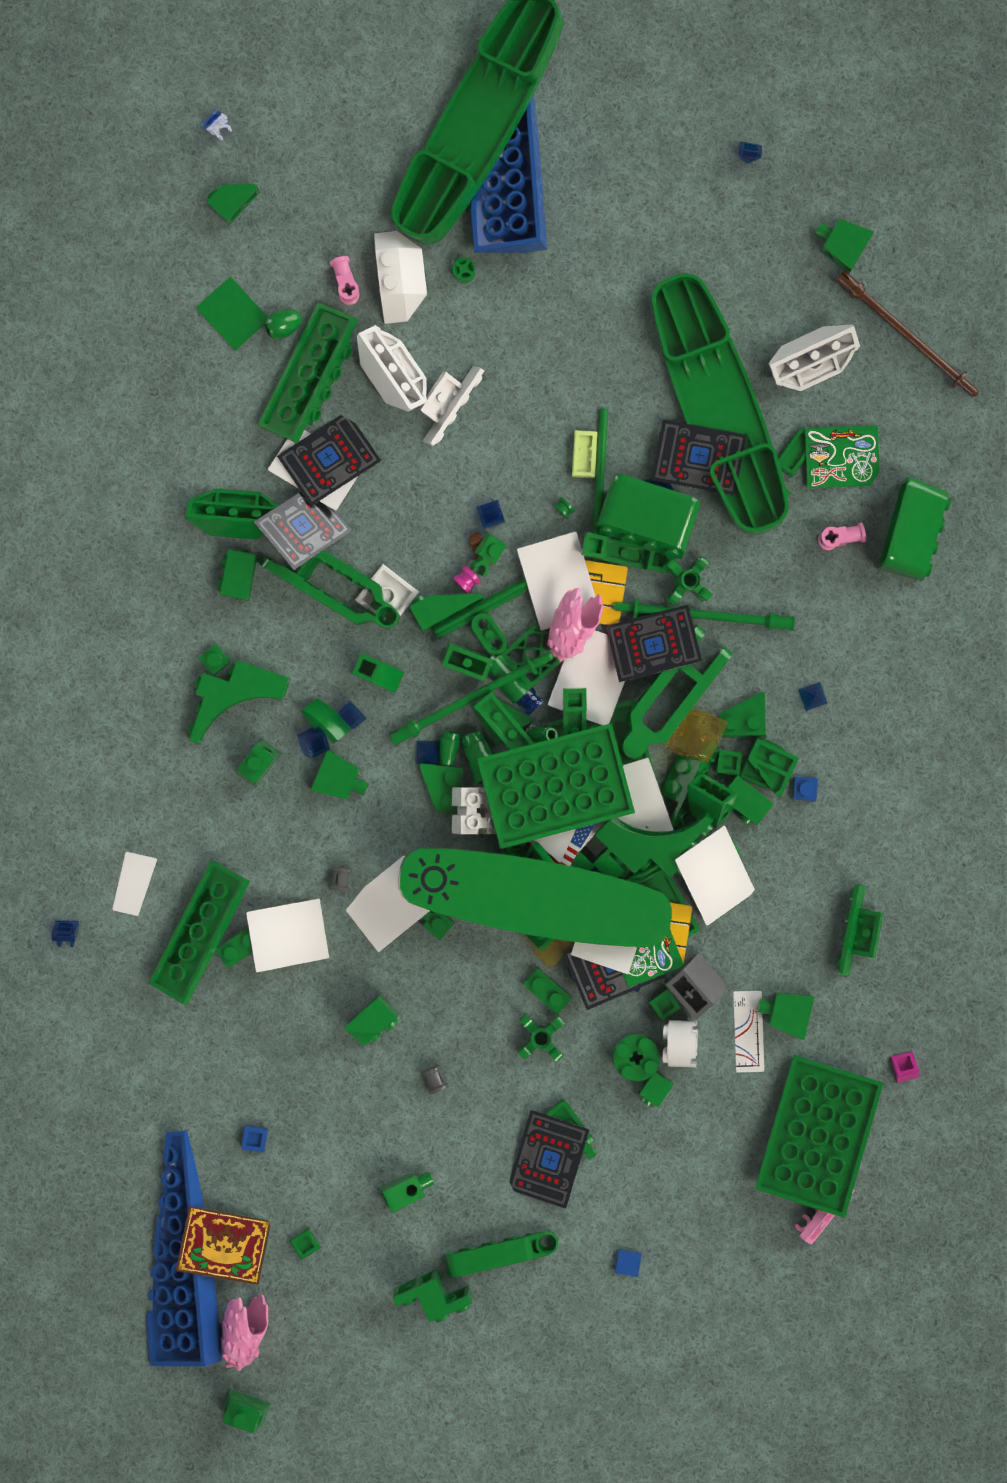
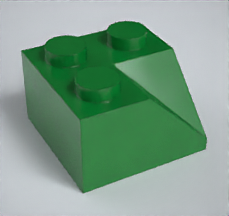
M380 993L345 1025L344 1029L363 1046L368 1042L372 1045L381 1037L380 1033L383 1030L389 1032L397 1024L399 1012Z

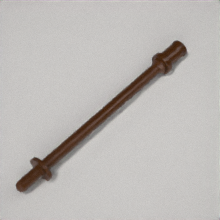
M846 270L840 274L835 282L848 291L852 299L856 298L863 301L954 381L951 386L953 389L959 385L970 396L976 397L978 395V389L964 378L967 374L966 371L960 374L865 292V284L856 281Z

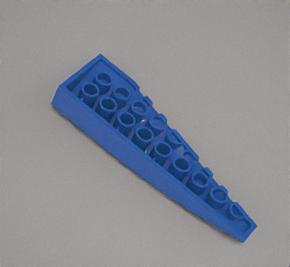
M534 95L503 152L474 196V199H472L471 213L475 253H528L548 249Z
M187 1130L166 1132L163 1156L165 1172L161 1175L163 1192L162 1196L159 1197L158 1203L161 1211L160 1217L157 1218L154 1241L153 1256L156 1259L155 1266L151 1270L153 1290H149L148 1300L153 1301V1311H147L146 1317L150 1366H208L222 1361L215 1277L176 1271L189 1206L205 1208Z

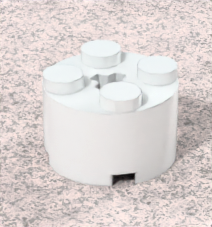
M669 1020V1024L664 1025L663 1039H668V1047L663 1049V1063H668V1067L696 1068L697 1062H692V1059H696L698 1030H693V1026H697V1021Z

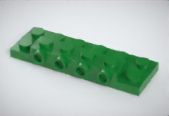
M319 302L317 303L257 424L259 427L298 444L307 424L312 426L313 422H317L320 419L322 413L320 408L323 402L328 401L331 397L332 390L330 388L334 380L337 381L342 374L340 367L343 361L348 360L352 354V344L349 342V339L359 320Z
M214 860L210 861L203 877L193 891L189 904L184 908L183 916L178 926L174 928L168 945L162 951V957L149 981L150 985L181 1004L188 1005L250 880Z

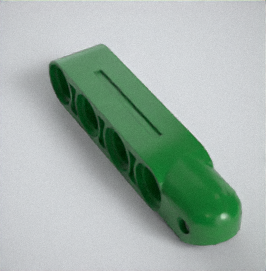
M543 1230L535 1233H526V1236L523 1237L517 1235L504 1238L502 1242L496 1243V1241L483 1243L480 1247L476 1248L474 1246L458 1249V1252L454 1253L451 1251L446 1252L444 1255L449 1276L451 1278L465 1276L551 1255L557 1250L558 1238L554 1232ZM549 1234L553 1237V1244L549 1247H544L540 1243V1238Z

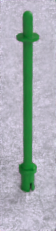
M635 598L634 603L614 602L612 604L613 610L632 612L633 618H637L638 613L654 614L675 608L639 604L638 598ZM689 609L693 619L764 625L769 631H773V629L794 631L795 616L775 615L773 612H769L766 616Z
M546 652L533 660L527 656L526 664L417 722L407 721L406 725L389 733L392 742L397 746L411 737H418L421 729L530 671L537 675V668L551 661L554 657L553 653Z

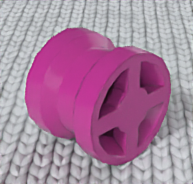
M466 565L462 568V572L459 575H455L452 578L467 594L471 592L474 585L481 583L480 579Z

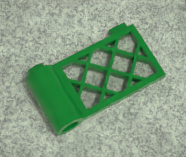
M537 617L535 618L537 623L498 657L492 655L490 657L493 662L488 676L493 681L518 668L517 666L526 664V650L540 651L539 656L542 655L543 651H551L550 648H543V635H549V632H544V630H541V632L535 631L540 627ZM531 634L540 635V648L527 647V637ZM524 641V647L518 646ZM514 649L523 650V663L513 662L508 654ZM555 657V662L552 665L544 664L539 667L538 677L531 682L523 675L500 687V689L515 704L561 662ZM542 667H546L547 669L541 673Z

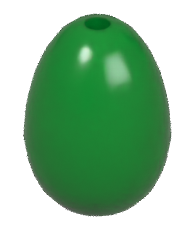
M280 310L270 314L266 318L264 326L270 338L283 339L293 334L300 327L302 317L296 310Z

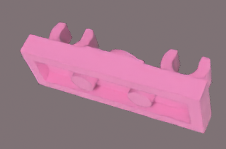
M816 1209L813 1219L803 1214L802 1217L807 1221L805 1227L802 1228L800 1225L795 1224V1228L802 1232L800 1237L812 1245L835 1215Z

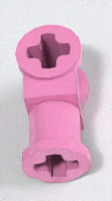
M341 256L331 260L329 264L333 267L336 275L341 302L345 305H353L359 299V288L350 271L349 257ZM350 288V291L352 292L351 296H348V294L346 293V289Z
M862 522L858 523L857 526L847 528L846 526L839 528L828 527L818 537V544L824 550H832L835 547L852 542H866V532ZM829 534V536L834 537L835 540L830 542V540H826L825 537Z

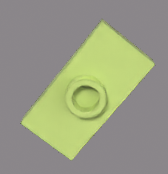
M574 430L572 477L595 478L597 432Z

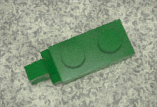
M565 1098L546 1111L548 1116L586 1128ZM590 1132L583 1150L589 1160L597 1155V1152L591 1145L594 1139Z

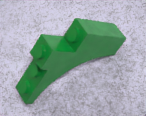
M238 660L235 664L232 663L229 668L228 677H231L229 681L203 673L202 677L198 676L194 689L197 690L196 695L204 697L203 702L199 701L195 714H198L196 722H192L187 734L190 736L189 741L201 744L211 724L223 712L236 704L257 698H274L284 701L291 679Z
M707 812L700 819L686 827L660 832L639 829L623 822L619 818L608 820L595 836L634 874L639 869L644 871L652 863L651 858L671 878L675 873L681 874L675 860L696 846L697 842L695 840L700 835L705 837L712 830L713 826L711 824L715 818Z

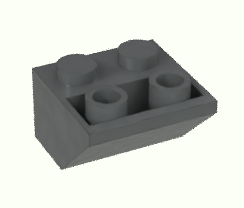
M699 952L686 962L684 967L679 968L664 981L665 985L696 1020L711 1008L729 988Z

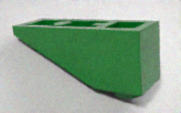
M481 593L429 595L426 598L422 595L412 601L413 605L410 606V609L424 633L482 601L483 596Z

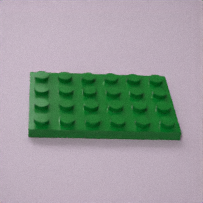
M612 723L477 758L500 849L635 813Z
M794 1055L755 1189L845 1218L884 1083Z

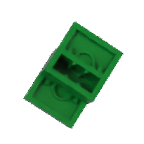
M436 1269L395 1287L393 1300L396 1306L402 1304L405 1307L416 1301L415 1298L418 1297L429 1323L434 1320L438 1323L449 1317L448 1314L452 1312L461 1313L469 1309V1305L472 1304L473 1293L468 1285L448 1294Z

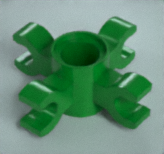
M704 556L698 557L689 570L682 569L674 559L667 560L662 566L664 570L675 577V588L666 597V600L671 605L677 604L686 591H691L701 602L708 601L713 595L700 584V573L709 564V561ZM685 575H688L691 579L690 586L684 583Z
M527 1013L519 1019L523 1026L531 1033V1040L518 1051V1055L523 1060L535 1049H545L556 1062L563 1057L560 1050L551 1042V1035L565 1024L559 1015L546 1027L537 1026ZM538 1032H544L547 1034L548 1039L544 1043H538L534 1039L535 1035Z

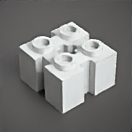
M452 787V806H458V815H452V833L496 834L484 788Z

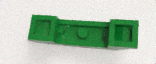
M585 532L581 555L622 566L669 574L662 567L667 560H671L665 554L657 551H648L642 546L626 544L623 541L611 539L607 536Z
M563 688V736L587 729L586 688Z

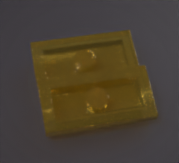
M691 709L671 736L666 748L682 756L688 757L689 755L708 764L728 722L705 712Z

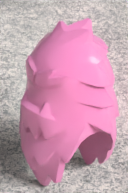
M580 588L567 591L561 599L558 609L554 612L553 623L549 630V640L547 641L551 649L550 652L560 662L582 653L586 641L592 637L600 622L603 610L600 594L595 598L591 597L583 607Z
M260 1294L258 1297H253L247 1310L246 1307H243L240 1297L230 1300L227 1304L224 1320L222 1321L221 1337L222 1358L227 1361L226 1368L235 1367L237 1371H240L243 1367L250 1365L255 1357H258L259 1345L268 1326V1305H266L264 1295Z

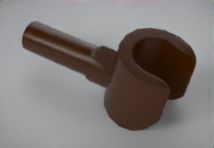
M479 532L471 535L469 538L473 552L476 551L482 540ZM474 553V560H476L479 555Z

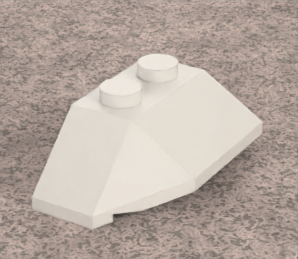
M398 231L374 233L384 323L407 322L427 296L422 248Z
M854 325L824 326L782 345L769 362L775 383L802 391L843 372L854 352L860 347Z
M376 325L358 333L357 343L360 366L385 403L407 412L427 402L426 377L401 340L387 332L381 331Z

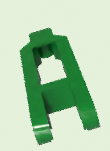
M324 550L305 562L297 574L266 555L260 563V566L357 626L374 622L384 629H393L399 623V612L392 605L385 602L380 584ZM319 562L362 589H369L367 592L371 593L373 598L370 606L376 610V614L369 609L364 613H358L340 600L335 599L322 589L309 583L308 580Z
M695 625L694 630L697 642L699 643L706 631L700 626ZM722 646L721 652L712 662L707 664L701 673L691 665L659 672L626 715L628 732L620 743V751L623 756L629 759L637 758L644 754L650 745L666 743L729 661L733 653L725 646ZM678 669H680L695 681L693 683L694 687L686 697L679 701L680 705L671 716L667 717L665 720L667 722L660 732H653L643 724L642 717Z

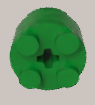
M630 1032L621 1036L615 1043L612 1051L614 1066L624 1079L643 1081L657 1071L660 1060L659 1051L654 1041L645 1034ZM635 1051H637L638 1055H642L638 1058L639 1061L637 1062L630 1059Z

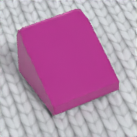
M913 1051L890 1057L897 1083L919 1078L920 1071Z

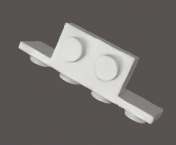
M473 366L462 383L458 382L447 372H442L428 393L427 402L418 408L420 412L435 422L422 442L434 446L441 441L444 436V430L453 423L460 406H463L468 401V394L473 387H476L481 382V375L484 372L482 368Z

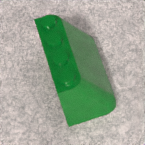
M614 474L594 531L599 532L603 536L621 539L626 544H636L648 551H657L669 558L682 560L700 508V502L696 498L624 474Z
M907 477L901 482L877 569L918 581H923L925 577L930 576L933 564L930 563L931 557L936 555L939 542L936 539L938 533H942L945 525V520L942 519L944 511H948L951 503L948 492L911 477Z

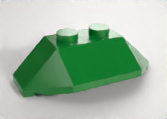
M213 489L196 498L192 497L189 499L185 518L210 536L256 540L262 537L264 533L254 521L279 505L275 504L261 492Z

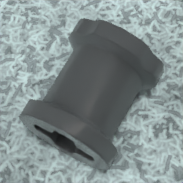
M332 866L333 877L329 890L349 892L348 879L352 869Z
M440 1065L421 1072L429 1085V1094L437 1093L449 1087L448 1083L444 1082L440 1072Z

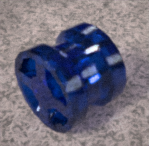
M531 688L516 703L519 706H523L525 713L529 716L545 700L538 697L536 690Z

